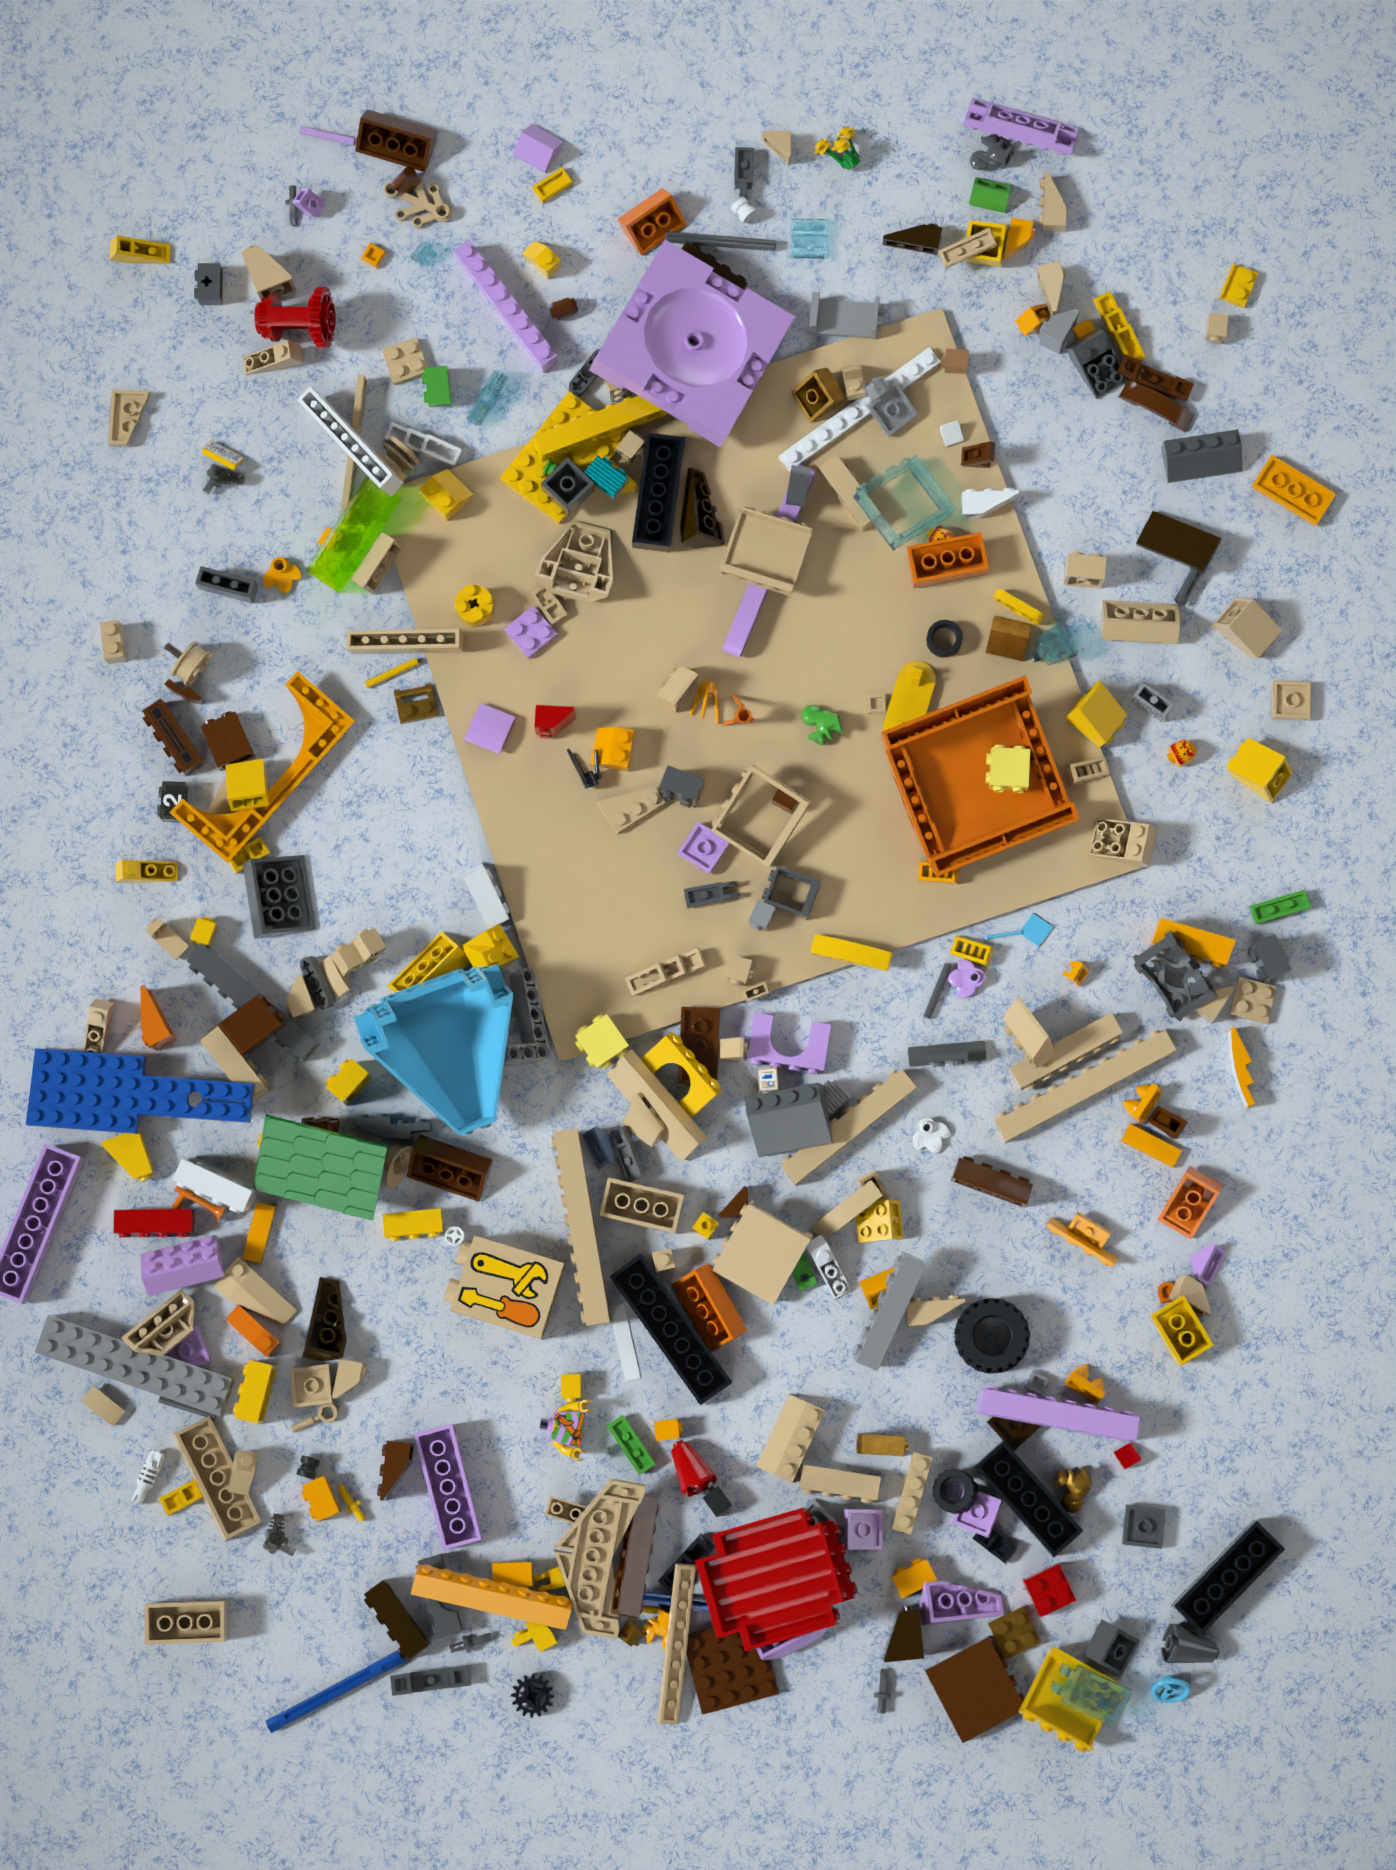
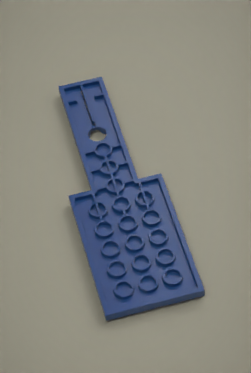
M35 1048L26 1125L138 1134L140 1115L251 1123L255 1084L145 1076L147 1060L145 1056ZM193 1092H199L202 1095V1101L193 1107L189 1103V1096Z

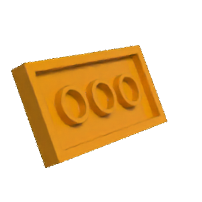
M1273 455L1270 456L1251 486L1257 492L1315 527L1336 495L1333 491Z

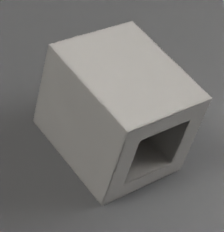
M758 899L748 922L751 924V928L760 932L762 929L766 931L776 907Z

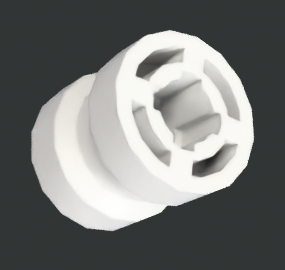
M745 197L739 198L731 207V211L734 214H738L742 223L748 222L757 212L753 206L748 204V200Z

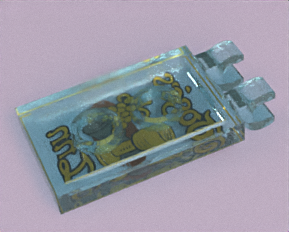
M1062 1663L1059 1668L1060 1674L1068 1677L1064 1686L1053 1681L1050 1687L1051 1691L1062 1696L1061 1703L1116 1728L1133 1691L1080 1665H1077L1074 1670Z

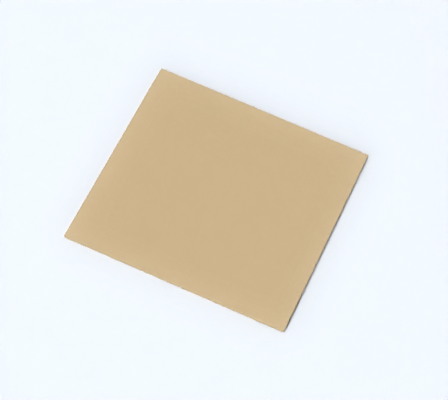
M941 308L881 327V332H877L876 339L850 337L768 364L721 447L688 429V424L671 414L625 430L626 434L631 431L642 435L645 446L647 432L685 437V450L670 553L632 547L644 454L640 458L637 457L632 464L617 453L611 459L637 484L638 490L636 492L619 493L614 500L595 486V490L569 516L567 515L560 524L500 480L502 474L527 443L449 468L448 470L474 496L448 521L419 492L421 486L432 476L440 472L406 482L392 496H389L383 490L373 494L385 534L404 546L395 564L416 628L460 629L464 633L463 652L425 653L528 967L534 971L540 1003L560 1061L586 1054L584 1050L580 1052L574 1043L577 1041L575 1036L578 1033L576 1031L585 1025L587 1027L594 1023L592 1020L601 1014L603 1016L607 1014L623 1038L628 1040L681 1022V1007L721 1009L745 1001L742 990L765 982L768 991L772 992L852 965L848 962L833 960L830 957L810 953L815 934L891 952L1142 867L1088 855L1096 818L1127 821L1111 775L1073 786L1070 784L1066 768L1070 764L1103 757L1101 747L1096 746L1065 719L1082 697L1067 654L1065 659L1057 658L1059 650L1052 649L1054 642L1047 641L1049 634L1057 635L1055 642L1059 641V643H1062L1060 650L1063 651L1064 649L1066 651L1012 501L981 519H962V492L968 489H975L976 492L984 491L988 488H993L995 491H1003L1004 488H1007L996 456L994 462H991L990 468L961 466L962 447L990 441L966 374L944 373L945 366H941L940 363L933 370L903 390L918 414L892 435L886 436L870 414L801 464L816 470V473L806 496L805 507H802L796 524L800 522L808 524L809 528H812V535L792 596L768 590L741 657L739 658L722 651L748 587V583L719 575V567L723 561L739 513V506H751L755 508V511L761 513L767 511L776 517L788 489L791 473L781 462L779 455L857 400L846 399L835 410L810 423L791 391L814 370L828 368L847 398L841 374V368L860 365L865 386L868 382L871 384V380L877 376H882L886 379L929 347L941 361L942 355L946 353V349H957L944 311ZM958 420L964 441L946 447L939 430L940 426ZM836 454L847 462V469L850 473L854 472L859 479V485L868 490L871 495L869 497L873 503L876 502L882 510L880 512L881 519L863 532L818 473V467ZM690 467L705 474L711 492L709 496L711 504L716 506L717 512H715L717 521L721 522L725 543L723 546L693 548L681 543L680 522L687 471ZM573 520L610 530L613 583L608 597L587 603L554 594L567 615L551 625L530 595L532 591L542 586L534 578L539 561ZM939 525L951 531L954 537L982 532L989 571L985 575L913 588L909 571L907 546L927 543V533L931 528L935 529ZM466 585L482 586L491 594L494 602V615L487 624L470 627L465 625L458 617L455 609V599L459 591ZM996 590H1004L1043 613L1045 617L1041 624L1036 625L997 603L992 598ZM476 603L475 605L472 604V605H471L472 609H473L475 606L478 607V604H477V603ZM534 606L558 636L528 659L507 635L504 628ZM994 616L1031 625L1022 662L985 653ZM939 620L953 621L962 631L963 640L961 647L951 657L942 658L935 656L927 647L926 637L928 629ZM940 628L934 633L933 641L938 648L945 650L955 644L956 637L950 629ZM1037 644H1042L1049 649L1050 660L1046 662ZM1037 652L1040 659L1033 662L1030 655ZM911 661H922L928 664L936 675V683L926 714L1026 675L1032 690V694H1030L1031 701L1068 799L1074 802L1080 820L960 867L958 884L918 881L919 861H928L917 840L885 754L881 732L886 714H867L866 695L886 694V709L888 710L898 673L903 665ZM679 666H683L698 674L699 683L675 713L657 699V690L661 684L668 682L670 679L668 676L674 668L678 669ZM706 680L716 683L719 724L716 723L713 696L712 699L707 700L704 719H701L703 704L701 695L693 715H689L697 694V688L701 686V681ZM733 695H736L745 708L750 710L751 717L754 718L752 723L737 722L725 726L722 725L723 722L734 719L735 711L739 708ZM480 703L515 717V722L500 754L464 740ZM536 705L571 706L575 708L576 719L558 735L551 736L550 739L540 738V735H536L534 728ZM808 705H815L820 707L821 711L828 710L835 714L838 713L844 733L832 732L833 740L830 741L826 736V743L824 745H819L813 740H809L807 736L816 732L817 726H809L802 721V710ZM619 727L634 730L635 737L629 771L599 767L601 779H598L599 785L585 789L567 749L575 753L584 773L593 771L595 774V766H591V759L597 728ZM1096 763L1098 771L1102 772L1099 763ZM668 765L704 779V788L696 807L691 806L687 808L680 805L678 800L673 799V801L664 799L666 804L619 834L615 832L597 804V801L651 787H656L660 793L659 785ZM751 765H756L812 802L777 859L769 868L731 843L710 875L677 855V852L697 822L712 829L713 819L716 815H721L723 803L726 799H731L733 795L731 791L735 784H740L744 778L741 775L747 766L750 768ZM1089 765L1091 773L1094 774L1092 766ZM1083 767V768H1082V771H1083L1084 776H1086V773H1085V770H1084V767ZM755 774L722 828L767 856L800 802H797L792 814L773 805L772 799L778 788ZM779 866L821 881L807 920L776 909L766 931L762 929L760 932L751 928V924L748 923L758 899L763 902L765 900L762 899L765 888L769 889L771 881H768L771 870L775 871L776 867ZM926 866L925 877H928L929 867ZM952 871L949 872V878H952ZM779 875L771 900L802 911L810 886ZM737 881L738 886L723 889V893L726 895L736 892L739 893V898L687 909L684 889L718 882ZM700 948L707 966L635 996L631 995L625 980L626 977L657 963H662L678 955L680 956ZM734 955L752 960L751 969L754 970L751 981L747 980L746 985L742 984L741 987L730 984L731 981L727 980Z

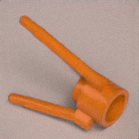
M733 695L739 708L735 711V718L723 722L722 725L725 726L737 722L752 723L754 718L751 717L750 710L745 708L736 695Z

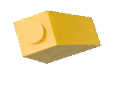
M138 1129V1134L124 1133L101 1142L108 1153L134 1180L145 1182L152 1179V1175H155L141 1130Z

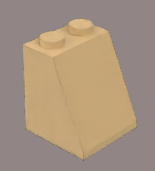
M259 245L249 246L241 252L260 300L261 298H269L271 294H277L281 298L297 291L291 275Z
M1235 598L1212 624L1218 632L1250 658L1262 657L1266 653L1268 646L1274 643L1282 632V629L1254 599Z

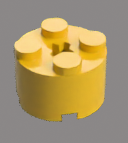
M469 584L457 594L455 609L458 617L465 625L478 627L487 624L494 615V602L486 588ZM477 603V604H478V607L475 606V607L472 609L471 605H472V604L475 605V604Z

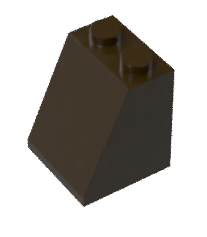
M913 1605L901 1606L902 1610H897L882 1656L884 1663L924 1659L919 1609L914 1608Z

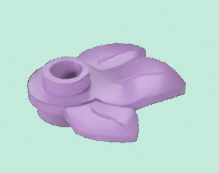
M958 960V970L952 971L948 975L947 981L958 987V998L970 997L974 994L976 987H980L984 983L985 974L981 969L975 968L971 961ZM974 974L978 975V979L976 981L972 980V976Z

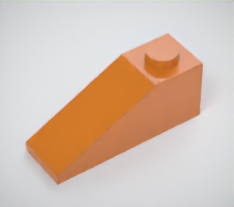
M239 1304L226 1318L241 1335L266 1357L270 1358L282 1344L277 1337Z

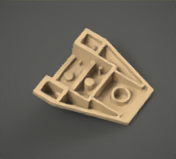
M573 520L541 558L534 578L553 594L587 603L608 597L613 583L610 530Z

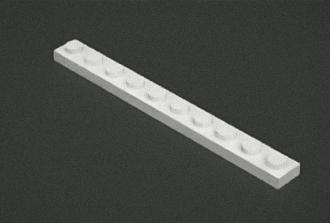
M929 347L887 377L885 381L890 386L897 383L903 391L937 367L941 361ZM867 393L866 397L858 398L780 454L779 459L788 471L791 472L792 465H801L869 416L871 413L866 405L870 402V398Z

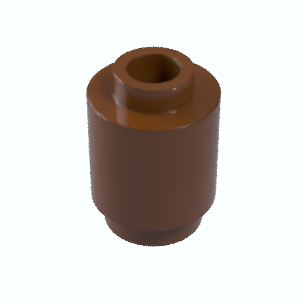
M567 297L552 302V307L549 308L552 318H556L557 321L573 316L578 312L574 297Z

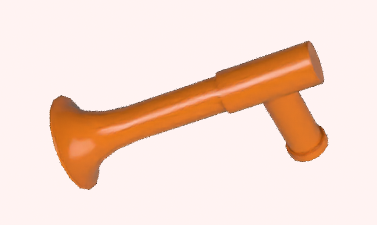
M176 1186L174 1191L179 1193L172 1204L174 1209H180L184 1199L188 1198L214 1213L218 1222L227 1205L217 1206L196 1195L188 1188L184 1189Z

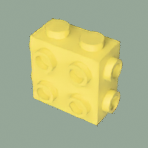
M995 745V747H991L990 753L986 754V764L989 765V772H986L985 783H989V789H993V792L998 793L1005 792V790H1012L1013 793H1024V791H1027L1029 788L1030 749H1025V746L1006 748L1005 745Z
M602 1014L592 1020L594 1023L589 1027L585 1025L576 1031L578 1034L575 1036L577 1041L574 1043L580 1052L583 1050L586 1052L588 1057L585 1059L591 1067L595 1066L597 1070L600 1068L606 1069L612 1064L611 1060L616 1057L620 1059L629 1049V1045L607 1014L605 1016Z

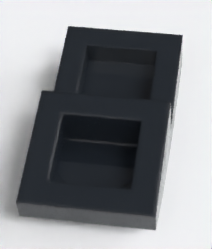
M992 1530L989 1538L977 1533L972 1538L1004 1564L1008 1563L1018 1549L994 1530Z

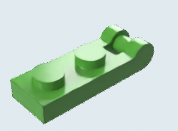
M804 1251L792 1272L799 1292L805 1291V1288L809 1286L815 1287L818 1285ZM807 1273L808 1279L802 1281L800 1275Z

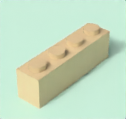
M836 454L818 467V473L863 532L881 519L880 512L882 510L876 502L873 503L869 498L871 495L868 490L859 485V479L854 472L850 473L847 469V462Z
M912 1452L891 1529L911 1535L932 1457Z
M802 1464L799 1488L803 1489L802 1493L814 1494L815 1491H820L822 1496L834 1498V1494L842 1495L841 1499L853 1501L854 1497L861 1498V1502L873 1504V1500L878 1501L881 1477Z

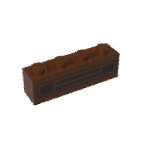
M161 698L142 710L145 715L142 719L148 727L152 725L155 730L153 732L154 737L158 742L162 741L166 747L163 750L169 758H174L176 762L173 765L179 774L183 772L187 776L205 764Z

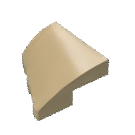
M638 1093L625 1116L622 1126L626 1125L632 1134L653 1147L661 1141L665 1125L656 1116L653 1108L648 1109L642 1100L643 1094Z

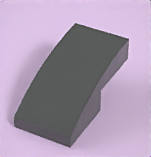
M791 466L786 504L805 507L810 475L809 467Z

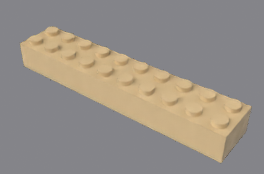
M574 1128L554 1132L555 1137H551L553 1149L554 1151L557 1150L558 1156H555L557 1170L560 1169L561 1175L558 1176L559 1187L564 1189V1195H561V1200L568 1213L564 1214L566 1226L570 1227L571 1231L567 1235L569 1245L573 1246L574 1253H571L572 1265L577 1267V1272H574L575 1283L580 1285V1291L577 1292L579 1303L583 1304L584 1311H580L583 1324L586 1323L587 1327L610 1324L611 1319L579 1130Z

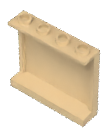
M739 506V513L723 561L719 567V575L791 597L809 545L812 528H809L808 524L802 522L799 524L793 523L791 519L786 517H774L772 513L767 511L762 513L755 511V508L751 506Z
M751 1200L749 1205L744 1204L739 1213L742 1215L740 1221L736 1220L730 1230L733 1231L731 1237L725 1238L721 1246L724 1250L721 1254L717 1253L712 1262L715 1266L712 1271L774 1305L813 1235L807 1231L804 1234L753 1205L754 1201Z

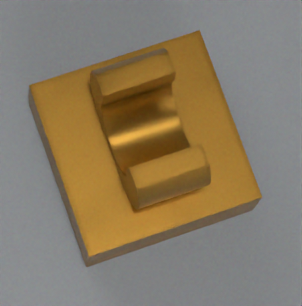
M628 1620L618 1637L632 1647L633 1644L639 1646V1643L636 1641L639 1635L645 1637L640 1627Z

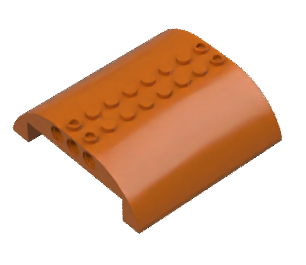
M1026 675L881 732L885 754L902 802L921 849L936 876L1080 820L1074 802L1068 799L1031 701L1030 694H1032V690ZM995 745H1005L1006 748L1025 746V749H1030L1029 788L1027 791H1024V793H1013L1012 790H1005V792L998 793L993 792V789H989V783H985L986 772H989V765L986 764V754L990 753L991 747H995Z

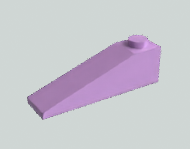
M947 1581L926 1582L923 1585L919 1605L922 1625L1004 1615L1002 1597L999 1594L967 1588V1586L951 1584Z

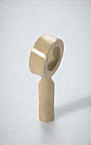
M333 1404L322 1405L318 1410L317 1416H311L291 1425V1428L295 1433L314 1424L318 1420L331 1423L337 1419L338 1409ZM331 1407L334 1410L333 1418L326 1419L322 1415L324 1408Z

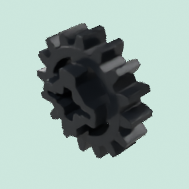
M535 1673L532 1674L531 1678L524 1675V1681L518 1679L519 1686H513L516 1693H512L511 1697H515L516 1700L512 1702V1705L518 1704L516 1711L518 1712L522 1709V1716L530 1713V1718H533L534 1713H537L540 1717L541 1710L547 1713L546 1705L552 1706L553 1704L549 1701V1699L554 1698V1695L549 1692L553 1687H547L549 1680L543 1682L542 1675L538 1679ZM532 1682L540 1684L543 1688L534 1687ZM525 1685V1694L519 1697L520 1690ZM530 1689L533 1693L537 1692L538 1696L535 1697L536 1701H533L532 1698H528V1695L530 1694ZM546 1695L544 1704L540 1706V1698ZM523 1703L532 1705L533 1709L525 1707Z

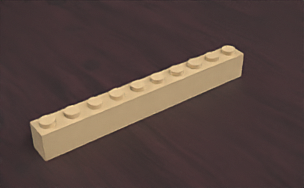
M1158 1029L1149 1034V1039L1143 1041L1141 1038L1132 1043V1048L1128 1050L1125 1047L1115 1052L1116 1056L1111 1059L1105 1057L1098 1061L1099 1065L1095 1068L1089 1066L1081 1070L1082 1074L1075 1077V1075L1066 1078L1064 1080L1065 1084L1061 1086L1055 1084L1047 1089L1048 1093L1044 1095L1038 1093L1030 1098L1031 1102L1025 1105L1021 1102L1013 1107L1014 1111L1008 1114L1005 1111L997 1115L994 1125L1004 1143L1174 1053L1176 1048L1166 1030L1160 1032Z

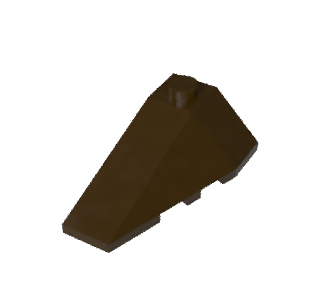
M691 467L687 471L680 522L681 543L693 548L723 546L725 544L723 527L721 522L717 521L715 512H717L716 506L711 504L709 498L711 492L705 474Z
M320 1277L302 1357L318 1361L343 1359L347 1336L342 1312L340 1284L337 1280Z

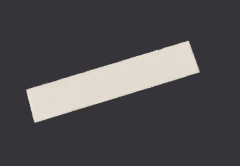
M624 1303L609 1306L625 1381L641 1378Z

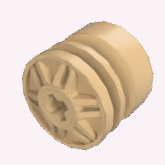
M390 436L388 441L393 447L384 443L383 447L387 454L379 450L376 453L404 481L407 476L403 469L405 468L412 472L414 468L409 462L418 466L420 461L410 447L395 437Z

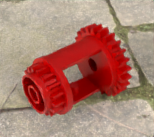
M315 287V290H313L314 294L310 296L307 307H283L281 299L277 294H271L269 298H261V302L256 304L254 313L257 333L261 334L263 339L279 342L282 338L283 329H308L310 338L318 349L330 348L336 327V312L329 288Z

